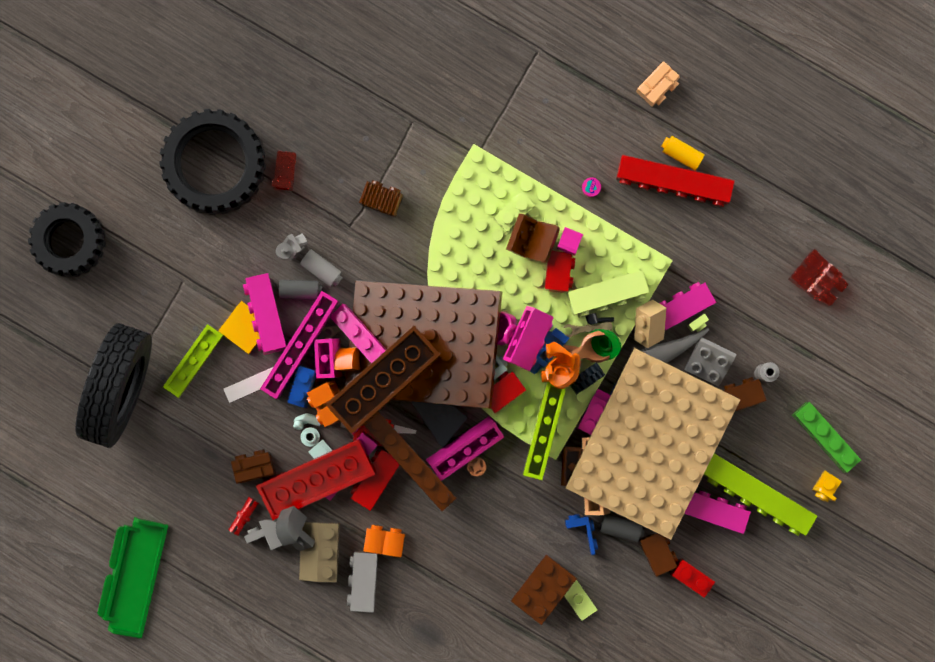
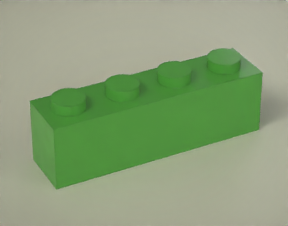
M805 402L792 414L796 421L842 472H849L861 461L858 455L810 402Z

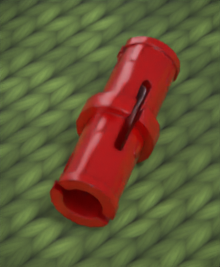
M248 497L241 511L236 513V519L228 528L230 532H233L235 527L238 526L234 532L237 536H239L246 522L250 521L251 514L259 504L255 500L250 507L249 505L253 500L251 497Z

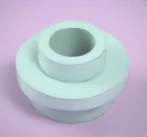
M308 427L301 433V441L306 446H315L320 440V434L315 428ZM312 433L314 436L311 441L307 439V434Z

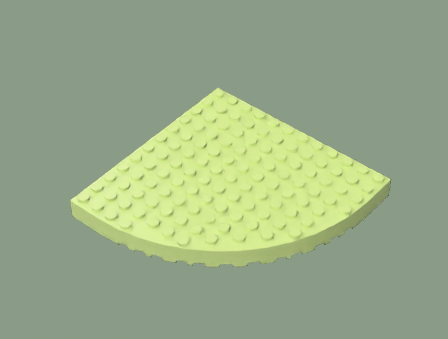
M473 144L446 191L434 222L429 246L428 286L502 291L501 311L515 316L519 324L526 306L536 308L554 317L552 321L553 327L550 329L551 332L557 328L565 335H569L573 330L570 327L564 328L565 325H589L586 316L580 318L578 314L573 316L567 293L544 290L547 263L520 257L506 250L514 226L506 232L494 220V217L519 193L523 192L535 205L526 214L527 216L560 228L552 251L564 252L556 248L565 227L583 234L575 256L572 255V258L576 259L575 268L570 271V277H573L572 289H568V292L643 270L649 293L645 294L646 298L634 301V298L626 300L627 304L617 307L615 304L608 305L609 309L597 312V309L589 311L590 314L596 313L597 318L614 317V322H611L612 330L609 331L615 333L619 338L622 348L635 326L636 308L649 302L673 260ZM583 332L569 337V340L564 345L581 347L584 337L589 333ZM497 345V356L504 358L509 345ZM583 358L579 374L596 362ZM615 358L598 363L605 375ZM507 362V372L511 373L513 371L526 391L496 413L489 408L482 409L499 425L530 445L547 383L542 382L541 371L546 370L547 365L534 375L528 370ZM604 377L577 395L571 386L566 388L549 457L555 460L558 458ZM498 378L494 380V385L500 381Z

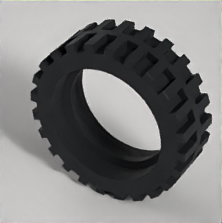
M204 109V112L201 113L194 111L191 113L192 116L188 118L182 117L179 119L181 121L180 124L177 126L173 125L170 128L172 132L169 137L165 136L163 140L165 142L164 148L160 149L162 161H159V165L163 172L162 178L166 182L168 190L188 208L199 213H208L209 215H215L216 213L228 214L230 210L240 209L243 203H249L251 201L250 197L259 191L258 186L260 182H263V172L266 170L265 152L260 139L247 122L243 119L241 120L231 112L230 114L225 113L224 110L217 109V111ZM210 130L226 132L233 136L240 143L245 154V169L241 179L233 188L220 194H205L195 190L188 184L181 169V157L187 143L199 133Z

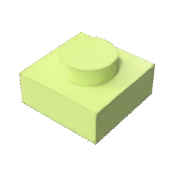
M703 314L687 325L691 332L694 330L699 332L707 326L705 322L709 319Z

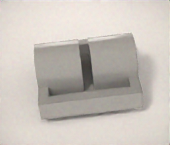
M701 337L684 370L719 387L736 354Z

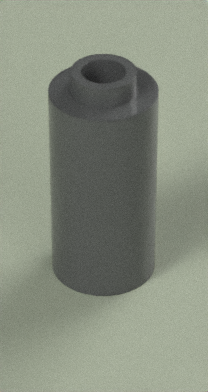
M280 280L279 283L280 299L316 300L321 291H323V286L319 285V281Z
M606 514L603 517L600 532L638 542L639 539H643L645 529L636 522Z

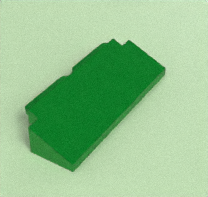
M134 517L132 526L124 524V526L118 527L109 561V567L113 569V573L105 578L97 612L103 620L110 621L108 631L111 633L142 638L167 534V524Z

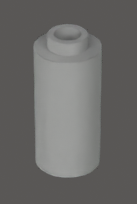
M312 249L308 251L300 263L301 266L329 287L337 286L343 278L340 276L342 272Z
M771 362L760 364L756 367L754 376L761 383L773 382L779 376V368Z

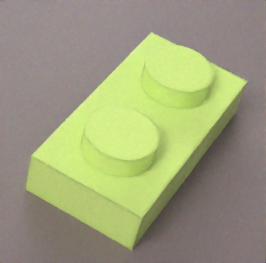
M521 192L494 217V220L508 232L515 225L519 213L526 215L535 205Z

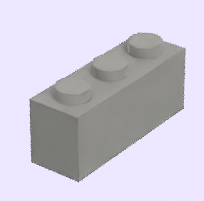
M355 551L354 556H350V567H353V575H349L348 586L352 587L351 594H348L347 606H350V611L374 612L378 554Z

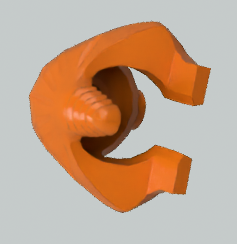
M557 342L546 344L547 358L550 359L553 356H556V358L549 362L546 370L541 371L542 382H550V384L558 389H565L573 384L579 376L580 355L577 353L572 355Z

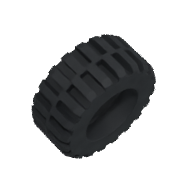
M62 202L59 205H50L48 210L43 209L40 212L41 216L39 218L35 217L33 220L35 224L33 228L30 227L29 229L31 238H28V244L31 245V255L35 257L37 264L41 265L44 270L62 277H77L81 273H88L92 266L95 267L98 264L97 260L99 257L102 258L104 254L102 249L106 247V241H104L106 235L101 227L100 220L92 212L77 204ZM66 222L77 224L84 233V243L81 250L70 258L59 257L51 248V236L54 230Z

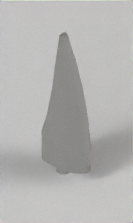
M709 328L677 340L655 344L640 351L668 363L694 345L709 331Z

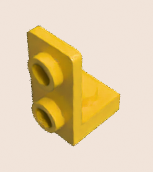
M824 470L812 490L816 492L815 496L824 502L836 501L837 498L833 494L842 481Z

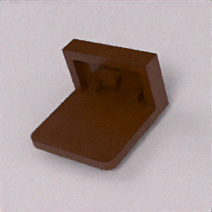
M519 213L506 250L520 257L547 263L560 228Z

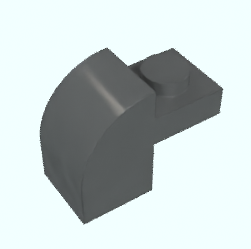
M294 506L281 510L276 522V534L283 546L292 544L295 549L302 551L313 547L315 540L302 530L307 517Z

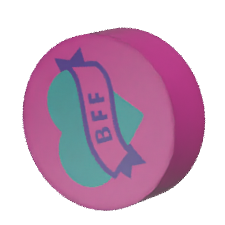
M587 178L582 184V192L588 197L597 196L601 190V184L596 178Z

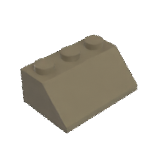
M305 522L302 530L314 539L315 543L313 547L300 551L299 580L337 582L340 523Z

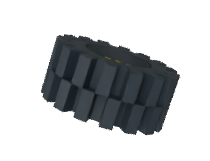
M596 362L581 372L577 380L570 386L577 395L604 377L605 374Z

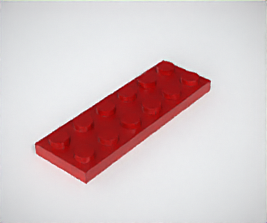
M359 438L256 485V488L272 520H275L279 517L281 510L292 506L300 509L375 475L376 471Z

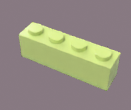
M643 270L569 291L567 296L573 316L578 314L580 318L589 315V311L597 309V312L609 309L608 305L615 304L617 307L627 304L626 300L634 298V301L646 298L645 294L649 293Z

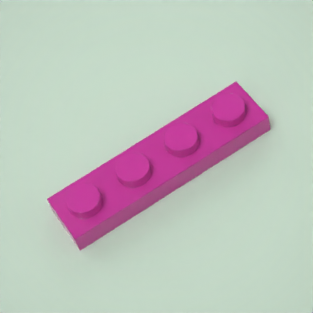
M342 303L330 316L371 363L387 350L346 304Z

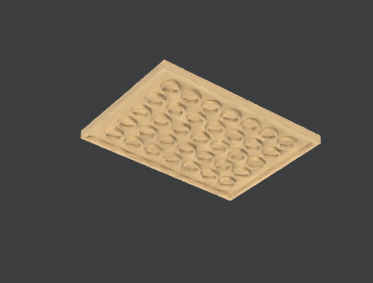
M634 348L565 488L671 540L740 399Z

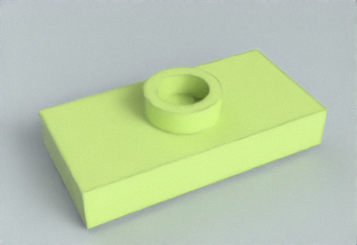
M576 580L566 593L565 598L581 621L596 612L597 608Z

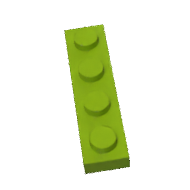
M207 324L163 387L180 398L224 335Z

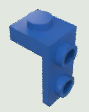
M580 514L569 515V519L565 520L566 528L585 525L590 554L595 555L598 545L596 538H592L591 531H595L593 520H589L588 516L580 517Z

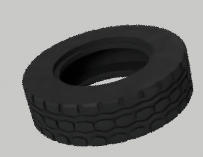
M121 323L115 324L109 330L94 358L82 391L75 426L78 438L107 448L113 447L120 439L133 413L148 369L152 349V338L149 333Z

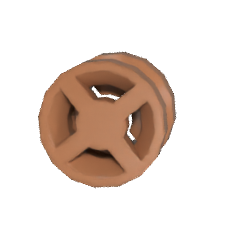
M475 457L468 462L467 468L469 473L473 476H481L486 471V462L480 457Z

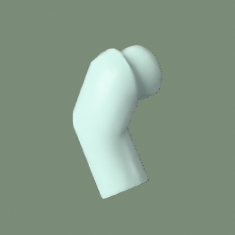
M309 413L297 416L293 421V427L296 430H302L307 423L320 426L316 415Z

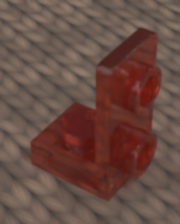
M277 152L275 179H272L273 189L293 191L296 153Z

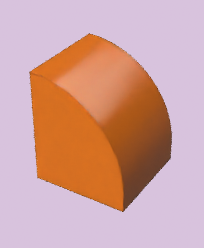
M357 347L338 349L334 360V370H360L359 349Z

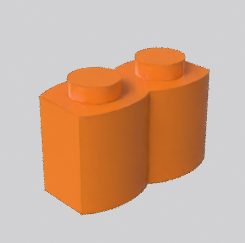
M371 525V528H367L364 552L402 557L405 533H401L402 529L390 528V531L382 530L383 526Z

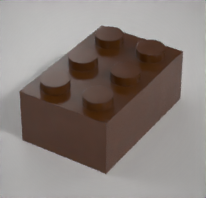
M545 555L512 598L511 602L539 624L543 625L578 578L551 557Z

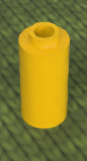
M671 136V138L666 137L661 145L664 148L663 153L696 171L705 154L674 136Z

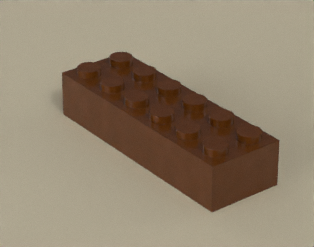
M413 326L325 405L353 435L440 357V354L421 332Z

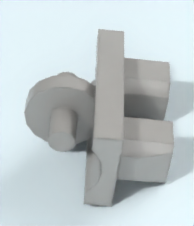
M303 233L296 237L290 234L283 243L277 246L276 255L281 260L290 259L292 261L305 248L304 246L308 244V241Z

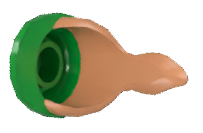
M595 329L584 337L581 347L574 349L571 354H579L580 361L583 358L597 363L608 361L620 354L621 342L615 333L604 329Z

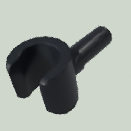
M593 313L587 315L586 320L589 325L602 322H614V317L597 318V314Z

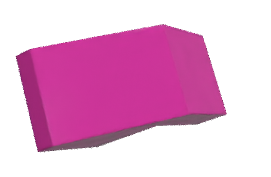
M565 227L556 249L575 256L583 234Z

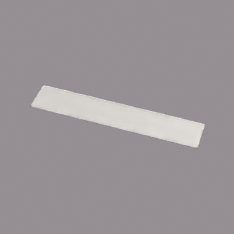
M273 367L224 388L229 403L260 390Z

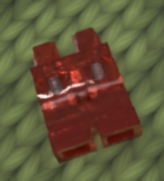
M815 249L807 255L801 265L788 278V280L804 290L817 302L822 301L828 306H831L837 299L830 290L835 287L839 292H843L849 285L842 278L844 274L825 260Z

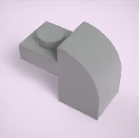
M271 519L259 521L262 529L259 530L257 526L248 530V535L244 536L246 543L265 536L270 550L282 546L276 534L277 521Z

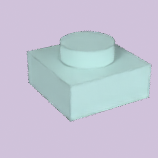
M322 439L308 452L315 459L332 451V449Z

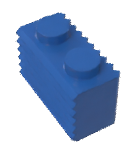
M299 366L297 367L299 370L295 374L294 385H292V392H290L291 396H289L287 401L290 404L307 408V397H309L307 392L313 390L316 371Z

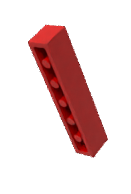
M626 155L621 156L616 180H620V184L631 186V183L637 184L638 188L645 190L655 188L657 192L662 194L672 192L676 193L675 196L680 198L694 197V200L697 202L705 203L706 200L712 201L713 205L724 207V204L728 205L730 203L735 181Z

